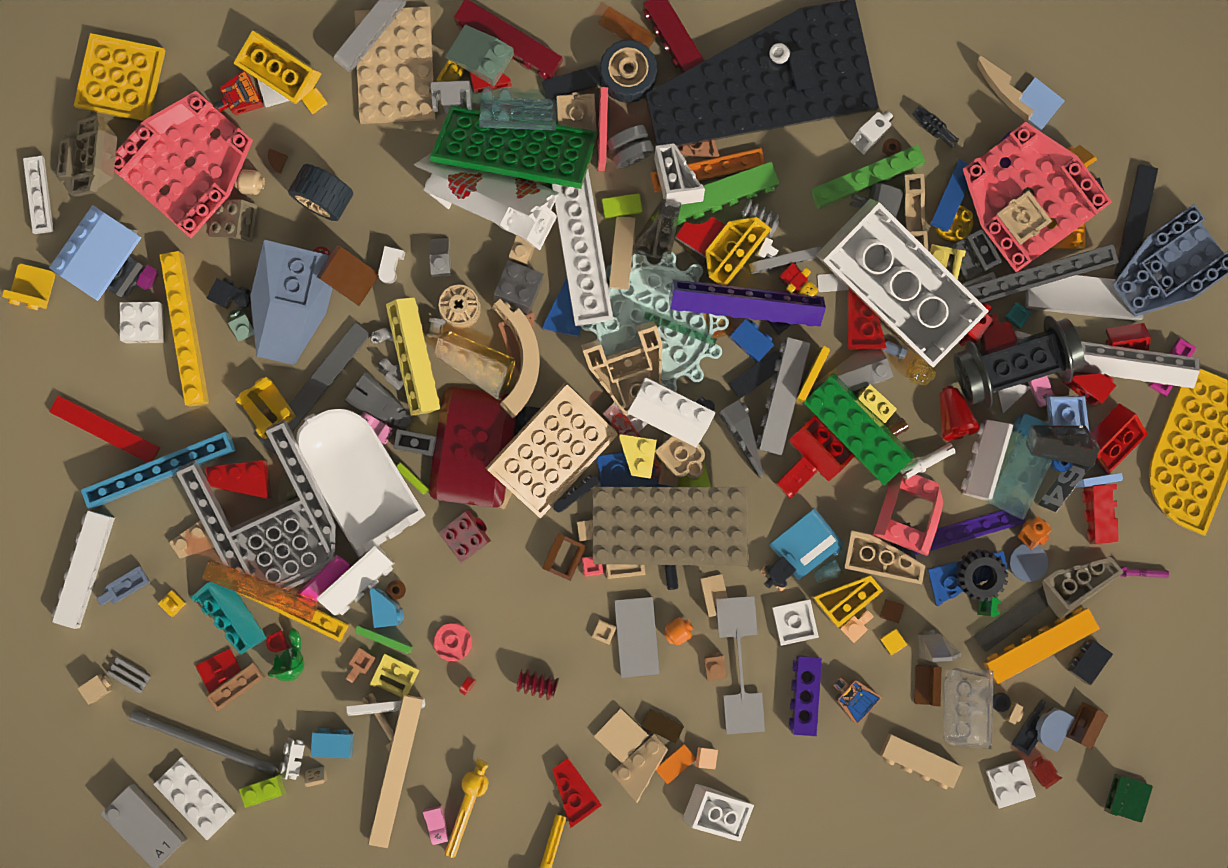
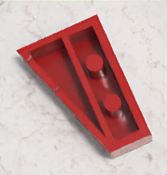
M261 460L206 467V476L210 487L272 499L268 461Z
M1117 484L1084 487V491H1082V500L1086 503L1084 517L1089 527L1086 533L1091 545L1119 542L1118 518H1115L1114 507L1118 506L1117 500L1113 501V490L1117 489Z

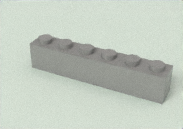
M788 337L780 344L779 352H782L780 360L777 359L775 364L776 377L772 378L770 383L772 393L766 399V416L763 415L760 426L763 427L762 432L756 438L758 450L782 455L810 347L808 342Z

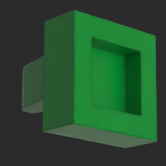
M991 597L992 600L990 601L986 599L979 601L977 615L996 617V615L1000 614V611H997V605L1001 604V600Z

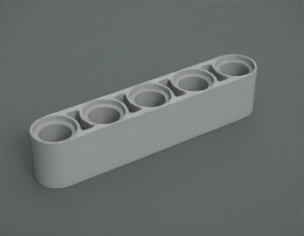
M379 0L337 51L333 61L347 72H351L403 9L406 0Z

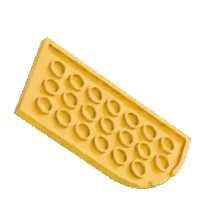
M1200 369L1194 388L1181 386L1178 388L1150 460L1149 483L1157 505L1170 520L1185 529L1206 536L1228 480V380Z

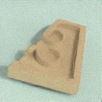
M655 734L612 772V775L636 803L640 800V796L648 786L652 775L668 751V748Z

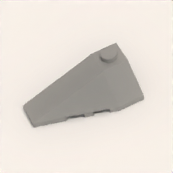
M923 630V634H918L920 658L931 662L953 661L961 657V652L941 634L935 633V630Z

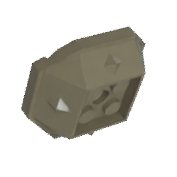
M96 115L78 120L68 135L65 134L60 140L57 178L64 184L66 190L72 196L79 197L97 193L99 187L114 177L117 136L104 122L103 116Z

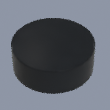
M998 692L991 697L990 704L995 711L1005 712L1010 708L1011 700L1007 694Z

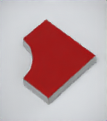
M713 216L702 224L685 222L675 239L706 258L705 251L726 225Z

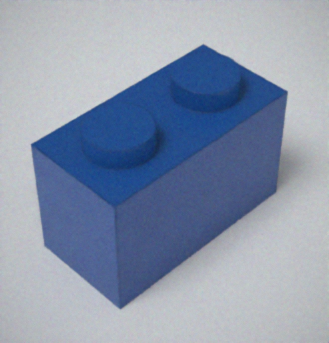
M745 319L729 338L758 363L774 346L772 343L773 339L767 333L762 334L755 322Z

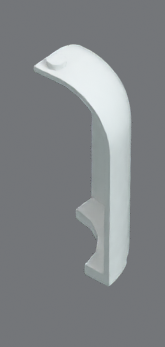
M331 409L318 415L313 413L304 419V424L297 432V444L322 492L328 508L359 558L369 552L374 546H380V544L387 540L386 537L392 539L403 532L406 527L412 526L426 516L376 433L365 419L354 412L343 409Z

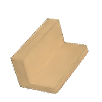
M722 574L700 579L708 617L717 615L716 599L728 598Z

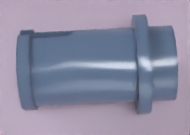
M888 340L886 341L887 349H883V352L898 357V360L900 358L904 360L908 351L905 345L902 347Z

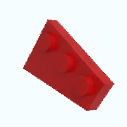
M568 757L552 768L569 825L572 828L601 807L602 803Z

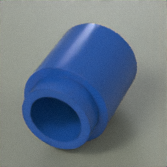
M1066 452L1054 454L1050 459V467L1055 472H1065L1073 466V458Z

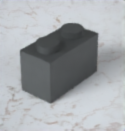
M397 429L394 449L433 457L437 437Z

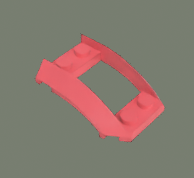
M900 473L888 483L886 496L872 535L928 556L943 507L940 486L937 482L916 474L906 480L903 477L906 473ZM899 490L933 503L925 533L891 520Z

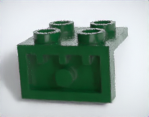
M1115 773L1104 811L1141 823L1153 786Z

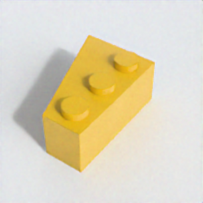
M868 575L814 595L812 599L834 626L839 628L883 592V590L872 576Z

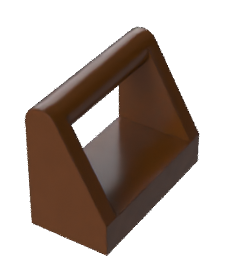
M558 533L542 569L571 581L586 546ZM564 540L578 546L566 574L552 569Z

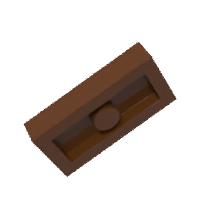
M915 666V704L941 706L942 667Z
M1082 702L1066 737L1092 749L1108 715Z

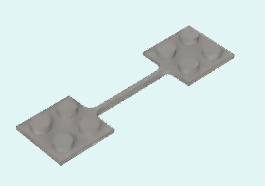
M755 596L716 599L719 638L734 637L737 640L741 691L738 694L723 695L726 734L765 732L762 693H746L744 691L740 644L743 636L758 635Z

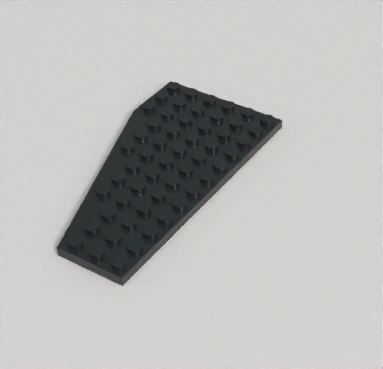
M843 0L800 8L645 95L656 146L675 144L676 147L868 112L878 110L879 108L855 0ZM777 43H782L789 49V52L806 49L815 87L796 91L788 60L781 64L775 63L769 55L771 47Z

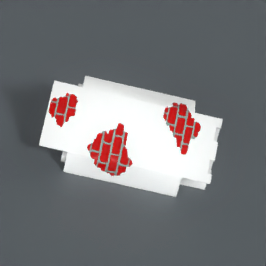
M431 153L414 164L416 167L432 173L425 183L424 191L444 207L449 209L451 204L459 206L496 223L499 227L510 233L522 237L532 247L538 250L541 249L557 217L551 209L559 192L529 179L430 162Z

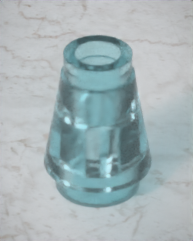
M835 559L833 561L829 560L813 573V576L819 584L840 577L839 575L843 571Z

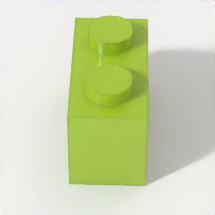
M279 774L240 788L239 792L244 807L247 808L282 796L286 793Z

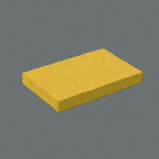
M823 346L819 349L798 391L796 402L802 403L806 400L830 352V348Z

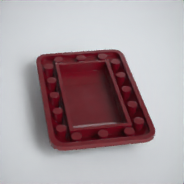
M450 387L444 391L429 482V494L433 499L498 508L504 503L506 486L493 476L486 467L514 438L516 416L512 418L500 405L509 394Z

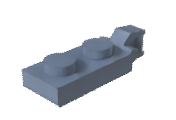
M138 566L108 584L103 589L105 594L96 599L100 605H104L109 601L112 604L117 603L149 584L150 580L143 568Z

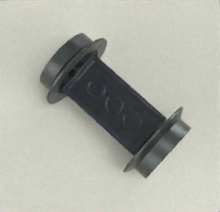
M1048 315L1044 318V332L980 352L972 341H967L965 350L954 353L953 356L956 376L967 402L970 405L982 402L989 408L993 404L992 393L1057 372L1062 380L1070 382L1073 378V373L1083 370L1085 365L1082 344L1072 322L1067 318L1056 321L1052 316Z

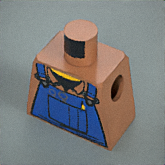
M840 677L833 684L840 692L835 698L856 725L882 698L855 679L847 684Z

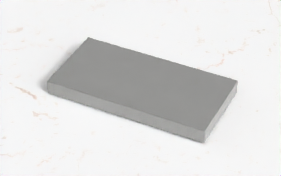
M653 597L614 600L621 678L660 674Z

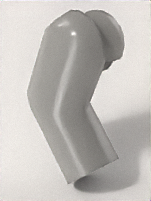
M385 327L374 331L370 337L371 342L374 344L386 339L394 342L392 331Z

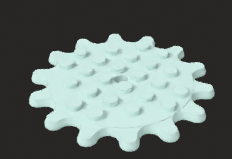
M671 251L665 252L660 263L656 265L650 264L643 252H636L632 257L633 267L630 273L629 290L612 289L610 285L608 287L613 320L581 325L583 330L592 331L597 335V340H600L606 357L641 345L636 326L648 323L654 318L658 319L660 326L657 329L662 341V386L676 392V381L680 376H688L693 382H700L703 379L704 373L699 366L702 358L718 359L722 355V349L713 342L712 335L717 330L726 329L729 321L725 316H715L707 313L697 314L670 309L669 295L673 279L699 282V278L703 274V268L699 264H693L688 270L680 271L675 264L676 256ZM609 265L606 268V275L609 278V280L611 275V265Z

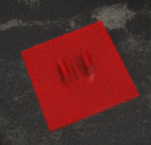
M231 648L196 665L209 694L241 671Z

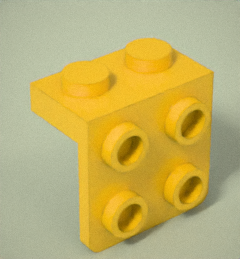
M19 264L11 291L4 290L2 297L8 299V303L19 306L20 303L27 304L26 308L38 310V308L47 309L55 273Z

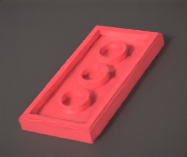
M601 87L599 94L598 171H605L608 87Z

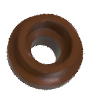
M893 138L886 140L882 146V151L887 157L901 152L902 149L900 142ZM889 145H894L895 150H890Z
M394 580L388 584L386 591L390 598L397 600L405 595L406 587L403 582ZM395 586L399 587V593L397 594L393 592V587Z

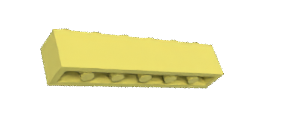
M415 298L396 299L387 303L386 308L411 416L431 413L439 410L440 405L427 353V345L424 340L422 324L418 314V306Z

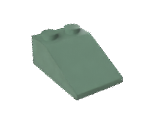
M465 25L445 57L492 86H495L514 56V51L511 46L499 39Z

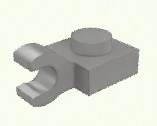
M383 358L379 362L380 365L377 366V370L386 374L384 378L399 390L404 386L400 365L396 364L393 366L388 359Z

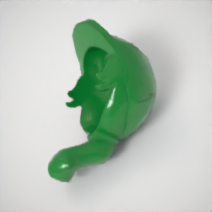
M294 628L289 632L291 649L284 651L280 657L277 654L275 655L273 667L267 673L269 677L291 682L302 674L305 663L304 657L301 654V637Z

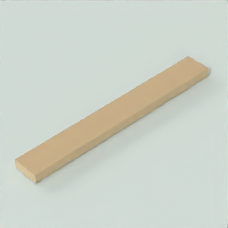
M403 695L370 833L369 845L388 848L423 698Z

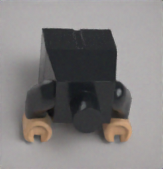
M782 556L772 567L765 565L760 572H763V575L767 578L764 583L767 588H771L774 585L776 588H779V591H782L787 586L786 579L797 569Z

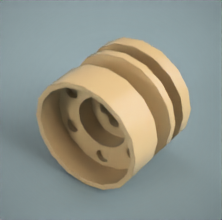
M459 284L453 285L444 290L440 296L438 304L440 313L451 326L461 329L467 328L476 323L480 317V300L469 287ZM456 302H458V303L463 302V303H462L463 308H462V309H460V308H457V309H456L457 306L455 305V303H456Z

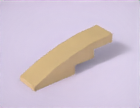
M980 56L977 66L987 83L1013 112L1028 122L1034 110L1020 101L1023 93L1010 85L1012 77Z
M616 218L610 275V288L629 290L636 218Z

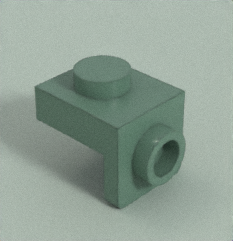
M244 308L241 310L236 309L229 313V316H227L228 324L239 342L254 335V327L248 319Z

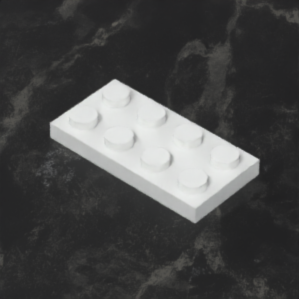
M181 757L153 784L206 840L212 837L236 813L227 801L184 757Z

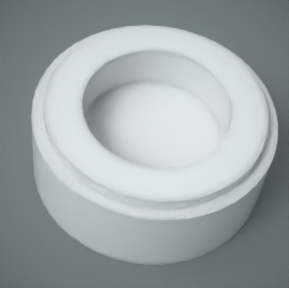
M777 43L771 47L769 55L775 63L781 64L788 60L790 52L784 44Z

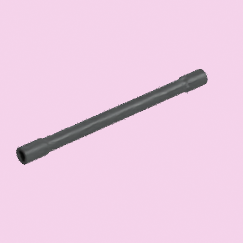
M133 710L130 715L129 721L191 743L255 768L257 771L270 776H274L278 766L238 752L151 718L149 715Z

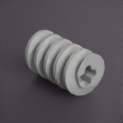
M750 199L740 216H743L742 219L759 218L771 228L768 235L771 238L781 220L778 221L779 214L771 217V210L765 213L766 207L758 210L759 203L751 206L752 199Z

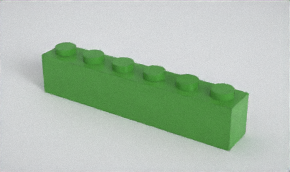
M916 145L815 187L811 191V196L817 210H820L851 197L852 194L856 195L868 190L877 183L882 184L918 169L926 161L919 145Z
M772 162L704 185L705 191L702 202L666 206L665 210L671 225L676 224L678 226L687 222L686 219L691 217L694 219L703 217L705 212L712 211L714 213L722 210V206L728 204L730 206L737 205L744 198L748 200L758 197V193L764 191L766 194L771 193L778 187L779 180Z

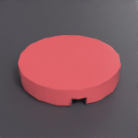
M448 623L437 630L433 645L441 658L447 661H458L469 653L472 647V637L465 626L459 623Z

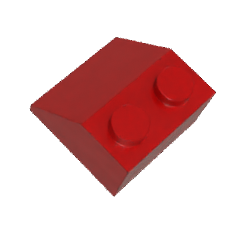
M1102 373L1073 376L1070 382H1062L1077 395L1085 396V401L1091 406L1102 404L1117 386L1113 383L1112 377Z

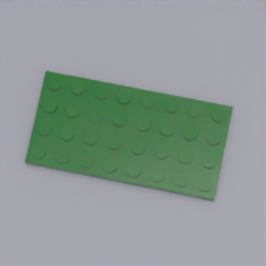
M451 105L431 152L430 162L581 189L598 140V131L475 109L468 110V108Z

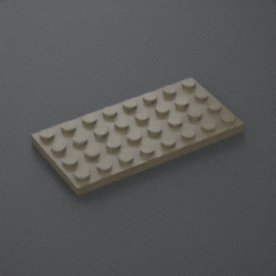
M593 487V564L748 566V487Z

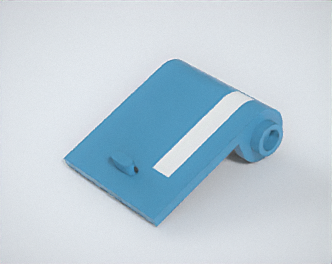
M813 508L769 545L780 558L784 556L797 569L793 574L800 580L830 555L836 556L843 550L842 545L844 543L818 511Z

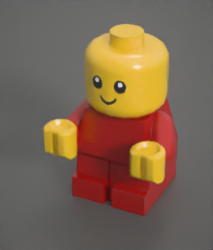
M792 263L778 278L790 293L796 292L797 294L818 296L816 295L818 288L811 281H808V275L811 271L807 267L801 271Z

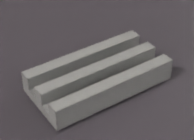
M116 657L114 664H112L110 671L107 673V675L139 694L142 693L151 678L150 675L119 657ZM121 664L129 670L133 671L134 673L145 678L144 681L138 679L137 677L118 667V665ZM116 670L117 672L123 674L124 676L128 677L129 679L133 680L141 686H136L135 684L131 683L125 678L114 673V671Z

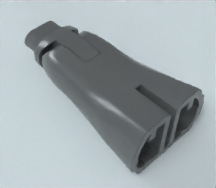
M366 371L357 382V387L353 388L345 402L384 423L394 425L395 427L399 426L405 430L413 417L408 415L407 410H404L402 404Z

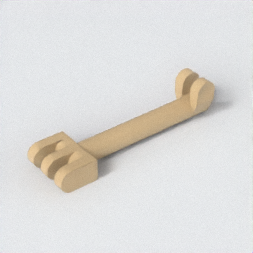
M373 693L362 698L364 704L377 703ZM374 713L390 740V743L385 745L390 753L394 731L383 713Z

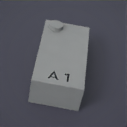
M135 783L128 786L101 813L104 819L152 868H159L188 839Z

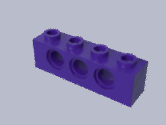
M797 656V660H793V671H796V675L791 683V691H794V699L790 700V710H793V718H789V730H792L793 735L817 736L822 658ZM804 671L811 673L809 681H802L801 674ZM804 690L810 693V697L806 701L800 699V693ZM802 710L808 711V718L805 720H800L798 716Z

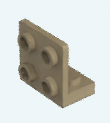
M225 200L211 216L209 237L235 238L244 242H252L257 205L244 200Z

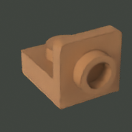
M719 652L708 653V657H704L707 681L727 678L724 655H720Z

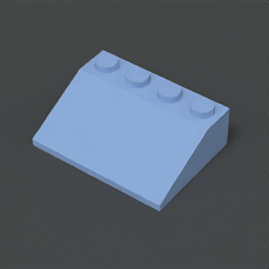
M92 205L49 268L98 301L141 237Z

